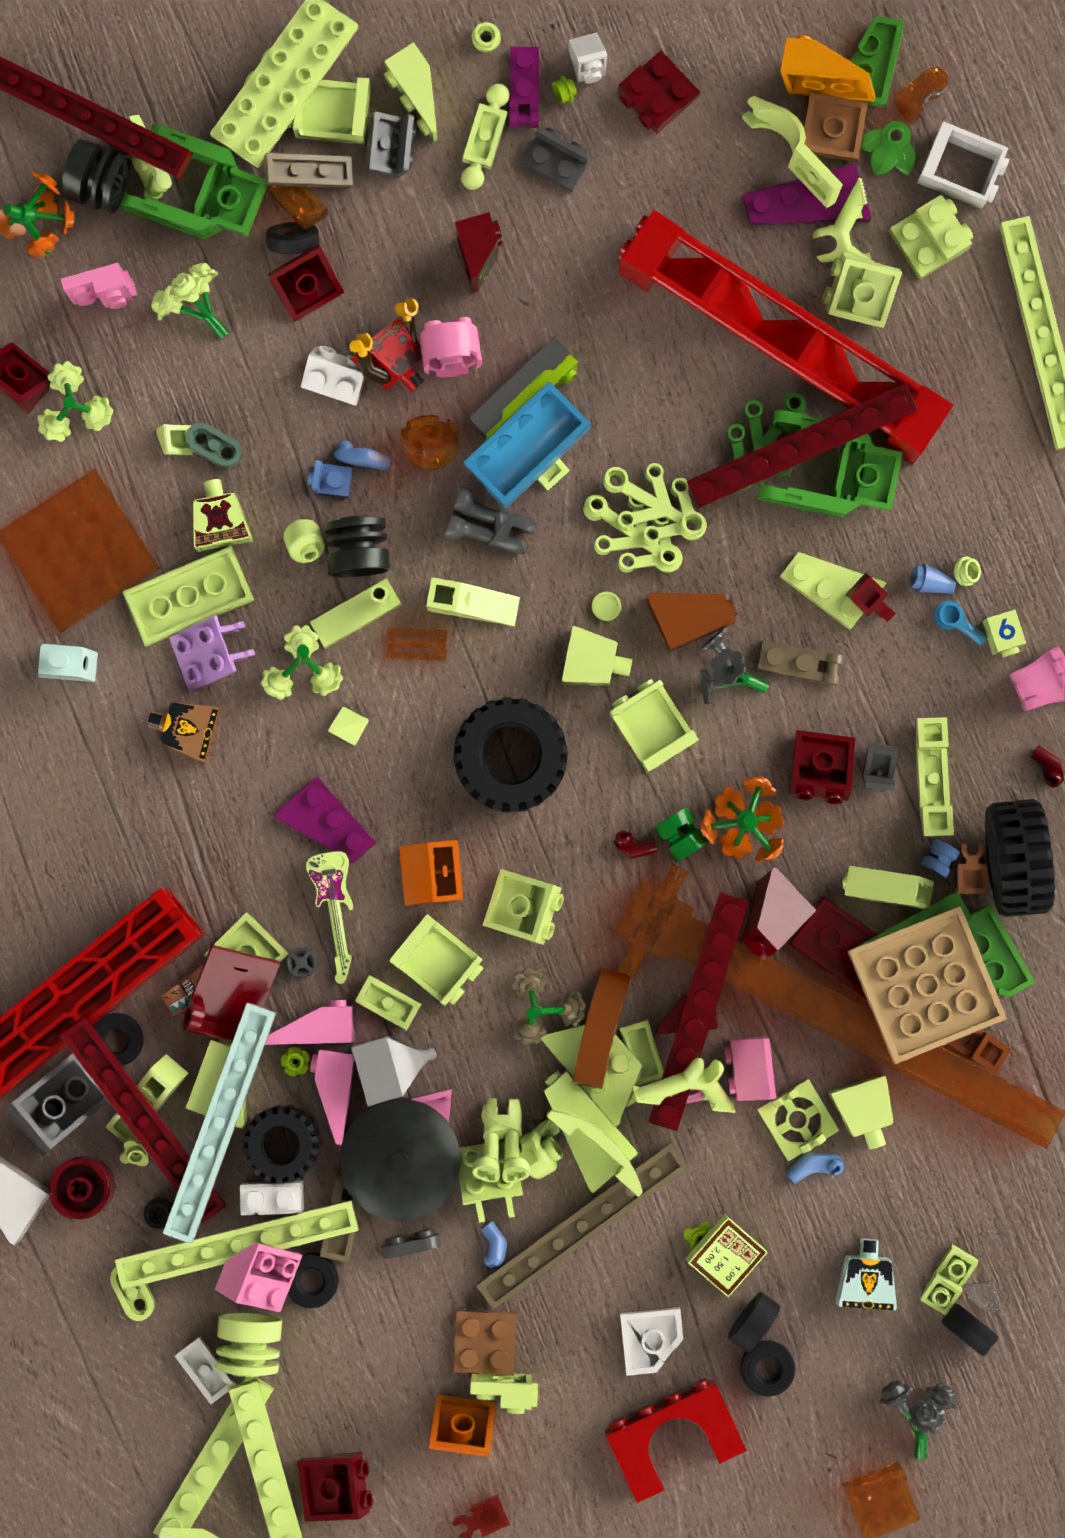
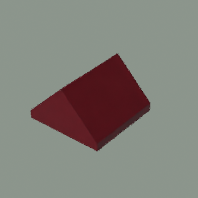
M319 244L268 273L271 285L294 322L344 293Z
M11 342L0 349V392L29 414L51 388V381L47 377L50 372Z

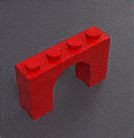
M707 1378L698 1380L690 1386L691 1390L680 1394L679 1391L671 1393L663 1398L664 1403L655 1407L652 1404L646 1405L636 1411L637 1416L628 1420L622 1417L608 1425L609 1429L605 1430L607 1440L637 1503L664 1491L663 1483L649 1455V1442L654 1431L668 1420L682 1418L700 1426L705 1432L719 1464L747 1451L714 1379L710 1381Z

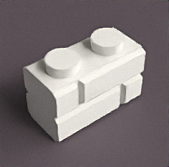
M303 1180L287 1181L283 1184H277L276 1181L243 1182L240 1184L241 1215H254L255 1213H258V1215L302 1213L304 1211Z

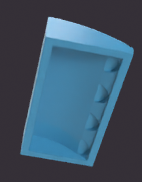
M548 382L467 458L463 464L506 510L591 429V424Z

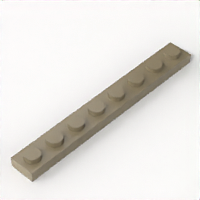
M668 1143L634 1168L643 1191L639 1197L620 1180L616 1181L478 1282L476 1287L491 1308L495 1310L681 1174L688 1166L673 1145Z

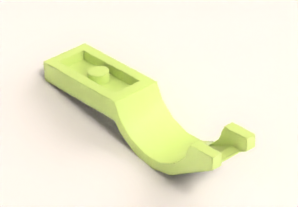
M756 96L749 98L747 103L753 108V113L749 111L744 113L742 119L752 129L766 128L781 134L789 142L793 151L788 168L826 208L835 204L843 184L804 144L806 140L805 130L799 119L783 107Z

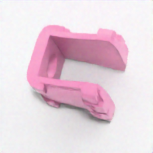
M1058 646L1044 652L1041 657L1030 665L1008 675L1020 698L1024 712L1046 704L1065 701V655Z

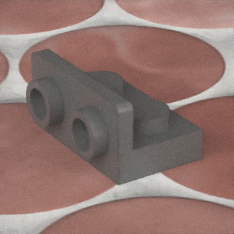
M538 127L535 132V138L524 155L521 165L572 193L589 164L590 155L581 144L577 142H571L570 144L561 139V135L557 131L548 127L546 129Z

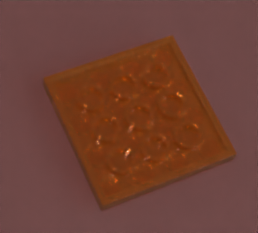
M95 469L0 530L2 545L61 633L122 594V591L133 587L160 569Z

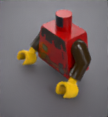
M406 299L405 302H398L396 304L395 312L402 316L401 320L397 318L372 338L367 333L357 334V340L351 341L349 345L352 352H357L351 360L360 367L363 377L381 385L387 390H390L401 381L413 393L425 382L414 370L422 361L416 335L415 319L411 318L418 311V303L415 299Z

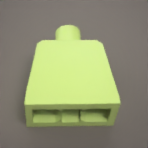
M573 626L561 684L609 686L612 673L624 676L630 675L633 659L615 656L618 645L616 641Z
M879 1074L828 1091L829 1097L851 1136L856 1137L864 1134L869 1150L886 1145L881 1128L893 1124L886 1075Z

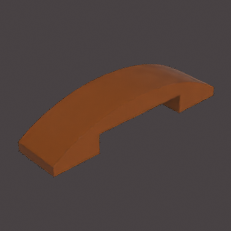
M602 968L587 1016L573 1083L603 1089L610 1062L609 1056L621 1010L627 997L631 975Z
M982 1030L947 1043L950 1047L994 1074L998 1072L1011 1051V1048Z

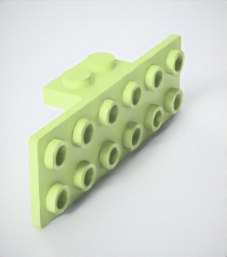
M305 0L273 46L264 52L261 62L255 71L250 72L247 76L243 88L210 132L211 137L256 168L260 167L264 161L263 156L266 153H270L356 33L358 24L324 0Z

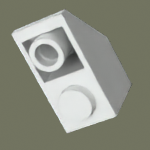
M598 33L569 40L568 51L577 83L585 81V83L590 84L601 80L602 76L606 75L607 52Z

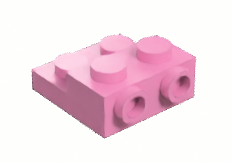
M119 263L61 279L63 290L74 305L87 306L96 302L95 299L99 298L105 308L118 309L126 306L128 301L133 300L132 296L137 295L134 281L130 278L128 270L123 271Z

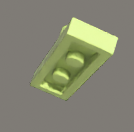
M386 578L310 621V624L319 635V639L326 649L402 604Z

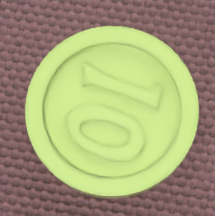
M612 592L599 593L592 602L593 614L601 621L614 620L621 611L619 597Z

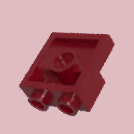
M662 50L643 67L640 65L618 86V97L623 105L628 109L632 107L639 114L638 119L641 124L648 130L652 128L656 134L694 102L701 93Z
M796 730L789 793L796 794L795 797L803 801L812 800L813 796L825 798V801L829 804H841L843 800L848 801L852 791L855 737Z
M362 1452L337 1453L329 1457L302 1458L297 1461L305 1522L356 1520L369 1514V1509L373 1506V1495L370 1490L366 1489L365 1479L369 1475V1464L367 1460H363Z

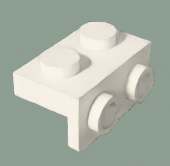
M320 346L315 347L308 356L301 388L356 406L360 399L365 378L360 367L351 360L352 355L346 357L337 354L330 347Z

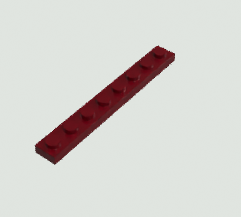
M0 56L1 91L181 180L194 154L192 151Z
M906 382L688 480L687 484L698 508H701L918 411V408Z
M719 892L662 1079L684 1072L695 1058L701 1057L749 903L748 900ZM690 1089L664 1098L660 1105L653 1104L648 1123L678 1131Z
M85 1015L59 1032V1036L178 1192L191 1156ZM214 1187L203 1213L201 1224L226 1207L225 1201Z

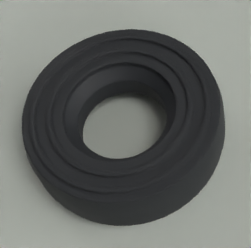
M286 222L274 225L266 231L267 247L272 252L279 254H302L319 244L318 228L304 222Z
M110 1013L103 1016L93 1025L104 1041L105 1035L110 1029L119 1028L126 1033L128 1039L126 1047L119 1052L112 1051L123 1066L134 1061L140 1054L143 1047V1032L137 1021L129 1015Z
M318 1253L303 1254L287 1294L289 1298L304 1308H318L328 1303L335 1295L339 1284L338 1272L333 1262L328 1258L320 1257ZM307 1269H315L323 1277V1285L316 1292H307L300 1285V1276Z
M765 1340L760 1341L750 1352L744 1353L740 1370L745 1384L751 1391L761 1396H775L784 1392L791 1385L795 1376V1363L786 1347L778 1342ZM764 1357H772L779 1363V1373L771 1380L760 1378L756 1372L758 1361Z

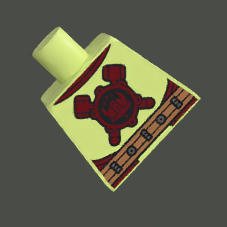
M220 479L205 481L203 485L206 498L193 501L195 549L198 552L253 542L251 532L235 493L223 494Z

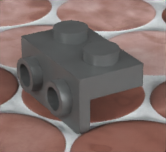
M376 111L370 114L365 164L366 172L396 179L408 173L413 163V155L410 152L411 142L416 134V127L413 125L414 115L407 114L401 118Z

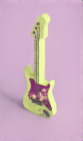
M332 851L308 858L306 869L316 887L315 905L320 907L324 900L328 902L336 956L334 957L337 971L335 981L338 984H343L347 979L352 956L348 954L340 903L344 902L349 910H353V903L346 890L349 866L348 857L345 852Z

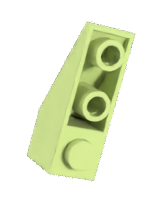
M413 42L384 61L386 72L383 75L392 89L397 87L402 94L400 101L408 112L413 111L419 119L416 121V124L424 136L429 135L435 142L438 138L430 65Z
M431 577L426 608L430 612L515 627L520 597L461 582Z

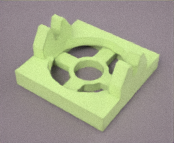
M808 1078L777 1096L776 1099H772L757 1108L787 1161L802 1153L811 1151L813 1147L823 1144L828 1137L839 1131ZM796 1097L805 1098L811 1101L813 1105L804 1110L796 1108L792 1100ZM784 1105L787 1110L785 1122L776 1126V1113L779 1107ZM795 1111H801L805 1114L806 1122L801 1128H794L789 1123V1117ZM819 1113L820 1126L813 1137L808 1129L810 1118ZM789 1130L800 1132L805 1142H791L785 1139L782 1134Z

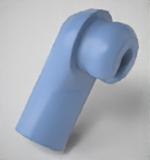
M490 1221L480 1230L490 1242L488 1253L483 1258L484 1263L487 1267L494 1268L500 1266L505 1260L507 1240L494 1222Z

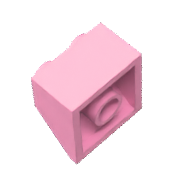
M765 1036L729 1039V1046L724 1047L726 1065L731 1064L732 1076L727 1077L729 1095L734 1094L737 1101L776 1099L770 1039Z

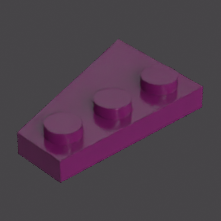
M318 777L313 779L273 815V817L332 851L345 852L348 860L353 863L377 844Z

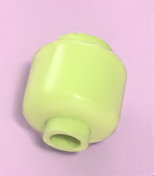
M295 520L284 531V543L290 557L296 562H312L323 554L326 542L318 524L313 520Z

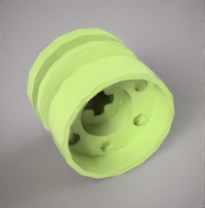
M259 1313L221 1314L218 1319L217 1337L231 1343L217 1347L216 1354L224 1358H219L215 1361V1369L240 1377H259L278 1373L279 1363L269 1359L279 1358L280 1351L267 1346V1343L281 1340L282 1318Z

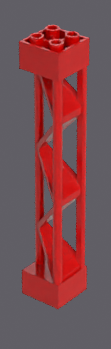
M653 210L649 217L644 215L635 228L637 232L633 241L628 239L619 252L618 263H620L619 274L646 292H649L653 284L657 283L847 408L907 382L918 411L879 429L890 435L883 445L885 448L903 452V460L911 465L915 463L954 406L952 403L926 386H922L714 251L656 210ZM680 242L703 256L702 258H671L679 247ZM748 286L798 319L763 320ZM844 349L895 382L858 381Z

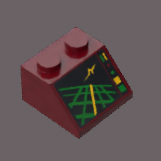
M490 212L455 222L456 238L472 293L480 290L498 257V246H502V234L497 220L492 221Z

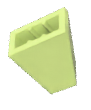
M849 866L848 872L844 874L842 883L845 890L844 895L922 910L930 907L934 881L920 876Z
M222 1039L210 1040L186 1109L206 1116L230 1051L231 1041ZM246 1098L236 1123V1127L241 1129L246 1127L248 1121Z

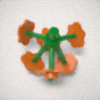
M32 171L31 174L42 184L34 189V194L29 196V201L26 204L18 203L16 206L6 204L4 209L0 210V234H4L5 238L11 240L15 236H23L27 229L32 238L30 239L31 243L26 247V252L32 257L39 258L50 254L54 250V245L59 241V238L48 229L43 230L39 234L33 225L36 219L61 221L62 235H66L67 229L73 227L76 219L74 217V210H69L68 201H64L62 215L57 214L59 206L54 200L55 194L59 195L60 192L55 188L57 182L53 179V176L47 175L45 172L38 175Z
M754 776L743 780V784L746 785L745 789L754 793L748 810H745L744 794L741 791H736L733 787H726L723 789L722 795L715 797L717 805L714 812L718 817L725 816L727 819H733L737 814V819L715 823L710 809H706L705 816L700 822V829L702 835L710 840L711 844H715L717 829L738 826L740 830L731 828L727 831L726 835H722L720 843L723 844L721 850L725 856L730 857L734 855L739 860L744 855H749L753 851V845L749 842L750 837L746 833V831H752L763 846L757 851L756 862L763 860L771 861L781 853L784 839L782 837L778 839L772 838L767 842L761 832L765 831L767 835L774 834L775 829H781L784 826V819L780 815L782 812L781 808L773 806L770 801L761 802L759 809H755L759 796L776 795V789L772 787V784L766 778Z

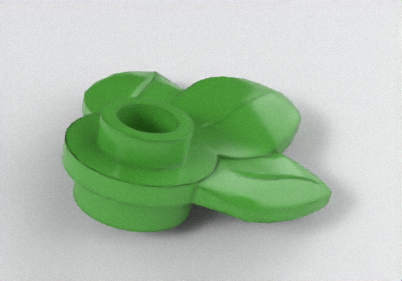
M889 122L883 129L871 130L863 137L860 149L872 153L870 166L874 176L883 175L893 169L894 166L905 175L912 171L916 160V152L909 143L911 132L904 122ZM899 130L902 138L899 141H893L890 137L892 131Z

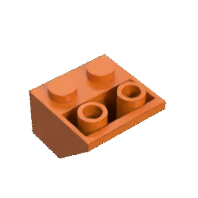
M458 840L399 846L404 906L464 900Z

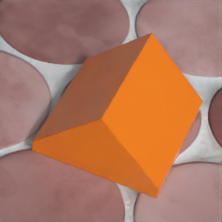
M436 1394L429 1449L489 1457L496 1402Z

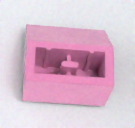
M253 1243L226 1260L215 1290L235 1303L281 1312L303 1255Z

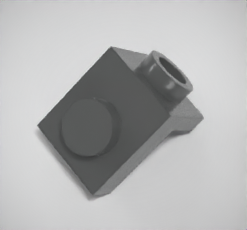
M868 743L862 774L864 787L874 792L894 790L893 778L898 747Z

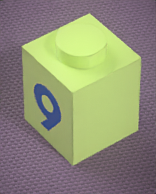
M1016 610L992 616L982 621L986 636H988L987 640L992 655L1001 653L1003 658L1019 653L1018 647L1026 644Z

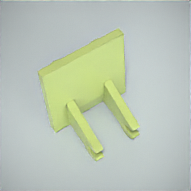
M505 1140L499 1141L500 1177L497 1182L480 1180L472 1173L474 1161L477 1158L483 1157L484 1144L460 1148L461 1165L459 1180L463 1205L476 1204L479 1223L485 1222L482 1201L505 1197L508 1216L512 1218L515 1217L512 1197L523 1195L521 1181L507 1183L502 1178Z

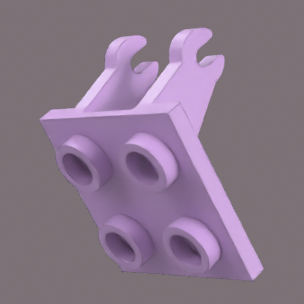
M212 616L169 637L189 692H194L236 672L234 663L256 655L254 649L230 655L228 653L222 636L238 632V629L246 628L243 621L220 626L217 616Z

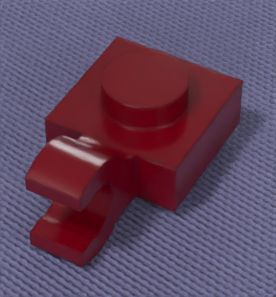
M866 573L845 594L867 616L874 611L888 623L895 615V612L883 602L888 593Z

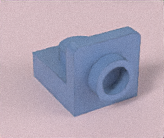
M316 460L315 467L309 468L307 484L312 485L314 494L349 499L353 469L351 467L323 464L322 461Z

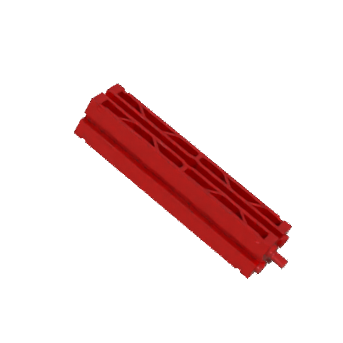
M159 888L150 898L143 901L0 1017V1101L68 1047L59 1036V1032L84 1015L94 1025L99 1019L109 1014L206 935L195 920L185 911L170 889Z

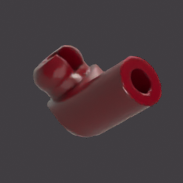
M1038 745L1030 758L1043 765L1046 784L1052 788L1058 787L1064 780L1062 761Z
M621 830L615 835V846L629 858L634 859L658 853L655 839L639 842L625 830Z

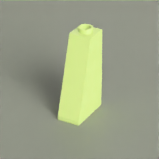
M557 1070L545 1081L547 1087L544 1089V1093L552 1110L572 1114L599 1128L617 1144L629 1161L638 1154L637 1150L617 1127L612 1124L582 1087L577 1083H573V1077L567 1070L562 1074ZM578 1127L570 1136L562 1130L588 1188L592 1193L596 1192L615 1175L621 1165Z

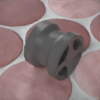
M297 948L289 953L286 965L292 975L307 977L316 971L318 959L312 950Z

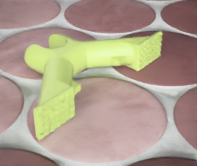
M858 178L834 225L818 228L813 232L812 239L831 235L837 241V247L833 252L816 256L817 260L821 263L833 262L835 258L840 259L842 252L871 259L870 253L863 254L852 246L849 235L856 219L863 218L861 210L868 203L866 201L867 198H865L866 194H864L865 190H863L864 186H862L864 184L862 182L863 179Z
M695 1058L682 1073L642 1087L632 1086L636 1102L660 1105L663 1099L688 1089L703 1091L702 1100H709L712 1111L736 1112L732 1098L728 1097L717 1082L724 1071L723 1064L718 1060H713L704 1069L702 1058Z

